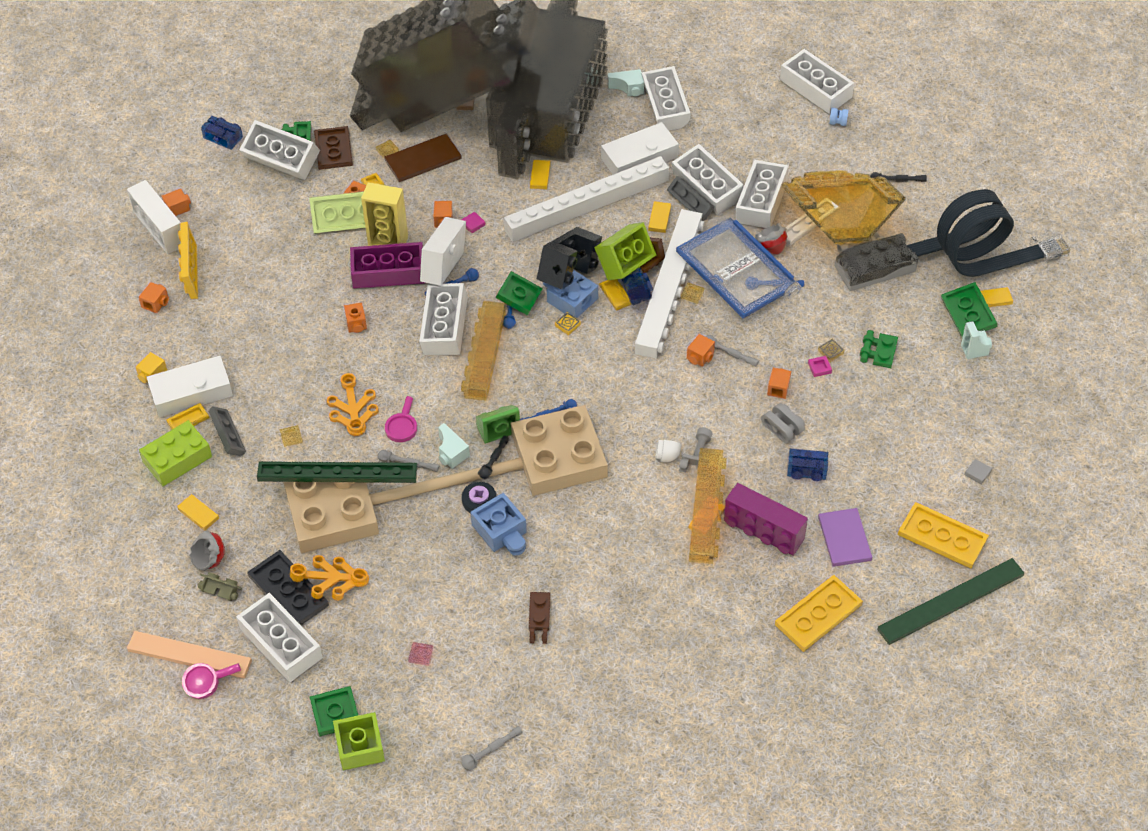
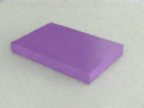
M857 508L818 514L833 567L872 561L873 557Z

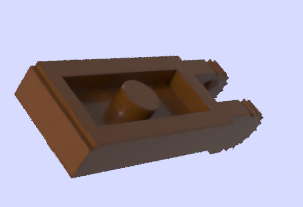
M530 592V644H534L536 640L535 631H543L542 643L547 644L550 625V592Z

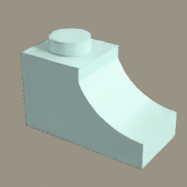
M641 69L608 73V88L622 90L627 96L644 94V80Z
M974 322L966 323L961 342L966 358L972 359L989 355L992 341L990 337H987L985 330L978 331Z
M445 423L438 427L439 437L443 443L439 447V460L443 465H448L453 469L470 457L469 446Z

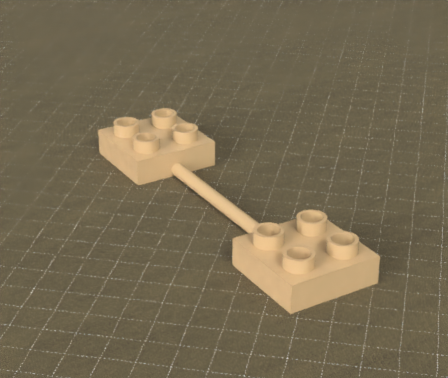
M586 405L511 422L512 437L519 458L493 464V471L490 475L492 477L523 469L532 496L607 478L608 465ZM481 467L369 494L366 483L283 482L301 554L378 535L379 530L373 509L374 505L482 479L478 475Z

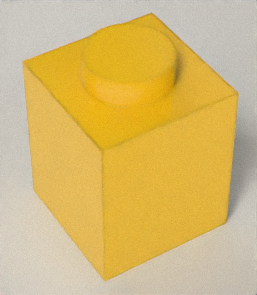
M150 352L136 366L137 377L141 382L146 383L148 382V376L167 371L165 360Z

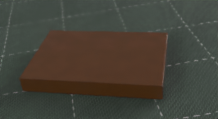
M348 126L314 130L315 143L320 149L317 156L319 170L353 166Z

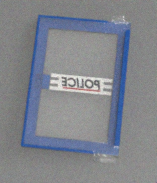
M722 216L717 222L718 225L676 247V252L742 319L783 295L791 299L801 291L802 286L794 280V276L737 220H733L731 217Z

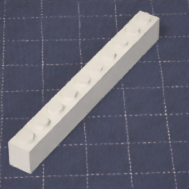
M660 156L504 217L505 232L511 241L514 242L669 181V167Z
M681 209L635 342V354L657 359L658 353L663 351L664 342L662 341L667 339L669 332L667 326L672 324V311L676 312L678 305L676 299L681 297L683 289L681 284H685L687 279L685 272L689 271L691 267L676 252V247L698 236L699 231H703L704 221H702V213ZM696 249L689 252L693 257L695 255Z

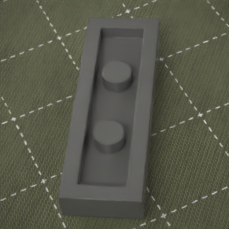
M679 176L675 177L667 189L669 193L690 211L702 213V221L706 220L714 209L711 203Z
M212 406L208 412L226 453L237 456L244 455L246 452L228 410Z

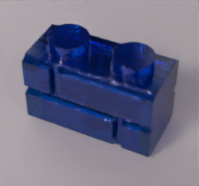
M211 116L201 127L204 139L230 150L243 138L241 127L236 123L227 122L222 117Z
M637 268L622 279L631 305L634 306L641 303L642 300L646 301L652 298L650 291H653V287L647 273H643L640 268Z
M789 448L787 476L793 479L810 478L813 481L826 480L829 452Z

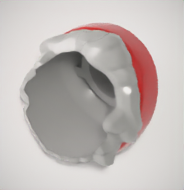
M777 223L776 226L772 225L756 234L755 239L771 254L778 255L785 248L788 237L787 229Z
M205 530L193 541L190 547L192 553L189 554L192 564L199 570L205 571L206 569L215 568L220 564L225 555V546L217 533Z

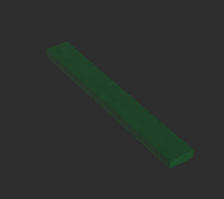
M259 461L257 482L416 483L418 465L417 463Z
M1011 558L878 626L877 630L887 644L890 645L1023 577L1024 571Z

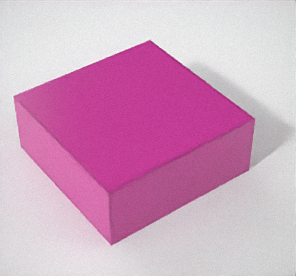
M475 211L461 219L466 221V229L471 234L486 225L485 221Z
M826 356L808 359V365L814 377L832 373V368Z

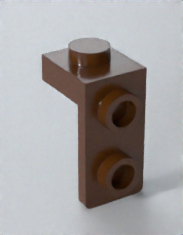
M650 237L656 256L633 272L646 274L664 260L665 252L662 238Z

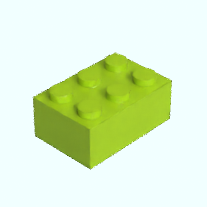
M644 222L628 224L594 247L607 280L623 279L656 256Z
M189 420L139 449L142 462L162 487L212 457L208 442Z

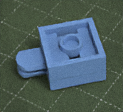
M573 270L574 279L572 284L564 289H559L543 282V285L547 287V302L564 314L568 312L575 318H578L598 299V285Z
M504 492L470 512L472 526L493 552L504 546L514 556L520 555L525 551L526 542L522 535L527 533L526 519Z

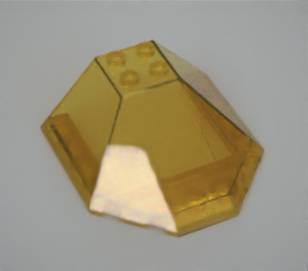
M845 170L806 172L802 178L797 176L791 179V183H782V188L833 243L838 245L845 244V242L859 244L863 241H869L906 200V197L884 177L871 178L869 174L855 173L854 176ZM832 202H833L834 204H836L837 206H839V207H837V208L835 209V208H834L835 206L832 204Z

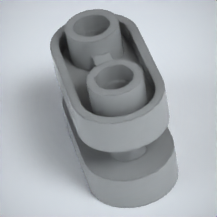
M782 403L773 407L772 412L768 411L761 416L763 425L785 444L794 438L793 433L799 435L805 430L804 420L795 415L787 405Z

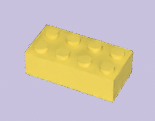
M368 182L361 197L368 246L406 243L408 228L403 189Z

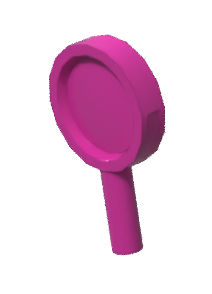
M411 396L406 397L402 413L392 415L385 423V433L392 441L406 442L415 437L417 433V422L415 418L409 415L413 402Z
M237 663L215 671L208 664H194L184 672L182 687L192 698H207L217 690L220 678L241 671V667Z

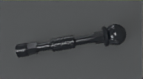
M873 172L870 175V181L873 184L886 180L926 182L927 175L886 176L882 175V173Z
M508 436L501 438L499 446L491 454L489 462L482 465L478 471L480 478L486 480L490 477L493 471V463L497 461L502 453V449L509 442Z

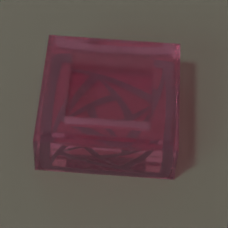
M413 642L408 662L429 666L433 645Z

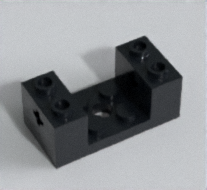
M576 227L545 244L542 248L536 279L559 289H564L572 284L574 269L585 274L592 272L599 264L598 255L594 247L601 243L602 236Z

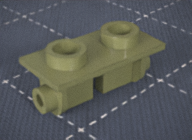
M208 572L207 575L200 573V576L204 577L203 581H200L198 584V588L202 592L215 595L217 589H220L217 596L232 601L238 597L237 589H243L237 586V581L226 578V581L219 580L220 576Z

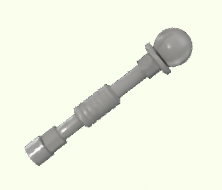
M713 335L705 336L715 341L716 349L719 348L737 359H743L746 363L755 367L759 363V360L747 357L738 350L721 345Z
M381 450L378 453V459L382 462L417 463L418 467H424L438 472L440 467L439 464L424 463L409 457H398L387 450Z
M519 726L512 729V732L493 741L487 748L476 755L472 753L464 755L462 766L465 769L473 770L478 764V759L489 752H494L514 736L522 734L521 728Z

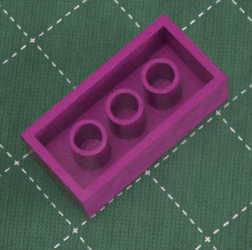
M423 242L350 247L353 289L426 284L420 281Z
M738 482L725 499L724 521L730 527H738L746 535L755 536L764 544H771L777 547L783 554L789 553L794 556L805 539L808 517Z

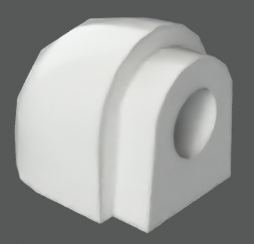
M658 440L655 459H660V462L664 463L676 460L680 455L681 444L670 440Z

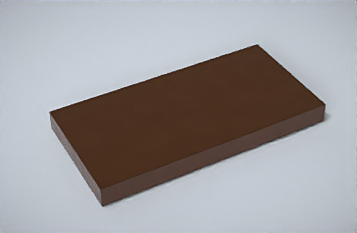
M446 133L387 155L384 159L398 182H402L460 160L462 156Z

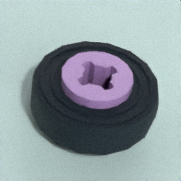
M482 481L473 482L464 488L462 504L465 510L470 513L497 497V494L489 483Z

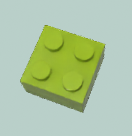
M375 712L333 721L343 771L385 762Z

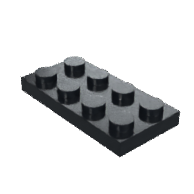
M278 550L249 570L247 574L265 595L270 593L300 625H303L328 607L329 602L324 596L320 599H315L311 596V590L314 585L308 579L304 578L301 582H295L291 579L290 568L293 563L281 550Z

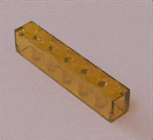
M483 301L482 308L478 309L479 322H475L474 333L476 335L472 336L471 347L473 348L468 353L469 366H465L464 376L466 379L462 380L461 392H464L465 399L487 401L503 329L504 316L506 315L505 303Z
M700 448L689 562L713 564V558H718L719 546L715 545V539L719 540L720 528L716 526L717 522H721L722 510H718V504H723L724 492H720V486L724 487L725 475H721L722 469H726L727 458L723 457V450Z

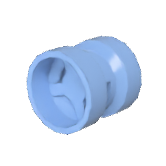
M831 108L829 124L835 125L837 123L841 126H846L849 110Z

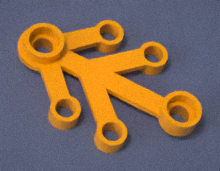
M346 373L341 376L340 380L342 387L346 389L348 404L331 395L327 398V405L329 407H337L351 416V420L342 416L337 410L331 411L329 418L332 422H339L346 426L350 435L360 436L366 431L365 423L372 416L377 415L379 409L376 404H370L367 407V411L360 418L358 413L369 401L376 398V392L373 389L366 390L364 396L356 403L354 394L356 378L353 374Z
M322 555L313 557V567L317 569L322 568L326 572L307 571L306 567L300 563L293 564L290 568V577L295 582H301L304 578L325 580L321 584L312 587L311 596L315 599L322 598L324 591L339 581H345L346 583L332 589V598L334 600H342L345 592L355 586L364 587L369 582V575L366 570L362 568L353 569L345 562L343 557L339 556L333 559V565H330ZM337 570H343L346 573H340Z

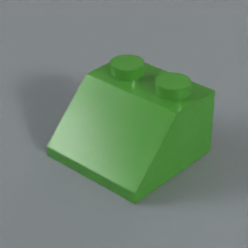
M514 405L500 407L497 410L476 416L477 429L484 444L501 439L503 436L512 435L511 422L520 421L519 408Z

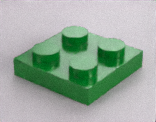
M511 271L497 293L496 299L528 316L543 288Z
M351 686L310 696L319 737L335 733L333 721L358 716Z

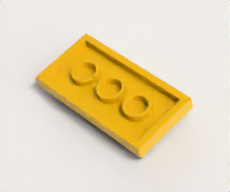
M188 222L180 223L181 230L178 231V237L181 241V244H178L181 255L178 258L181 268L179 279L180 282L184 283V291L186 294H189L190 299H198L197 243Z
M917 502L912 506L898 531L899 536L972 569L989 536Z
M832 575L775 620V626L804 652L862 606L863 600L835 575Z

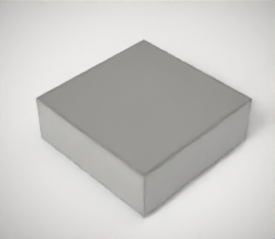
M975 459L965 471V476L982 484L991 473L992 468Z

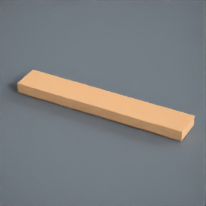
M134 631L127 646L129 652L188 666L204 663L210 665L215 671L239 663L241 671L231 674V676L244 679L252 662L250 657Z

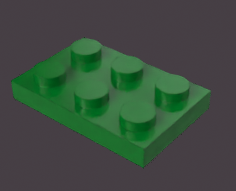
M976 282L941 294V299L961 338H963L965 325L968 322H974L978 331L985 330L986 332L998 327L997 321Z

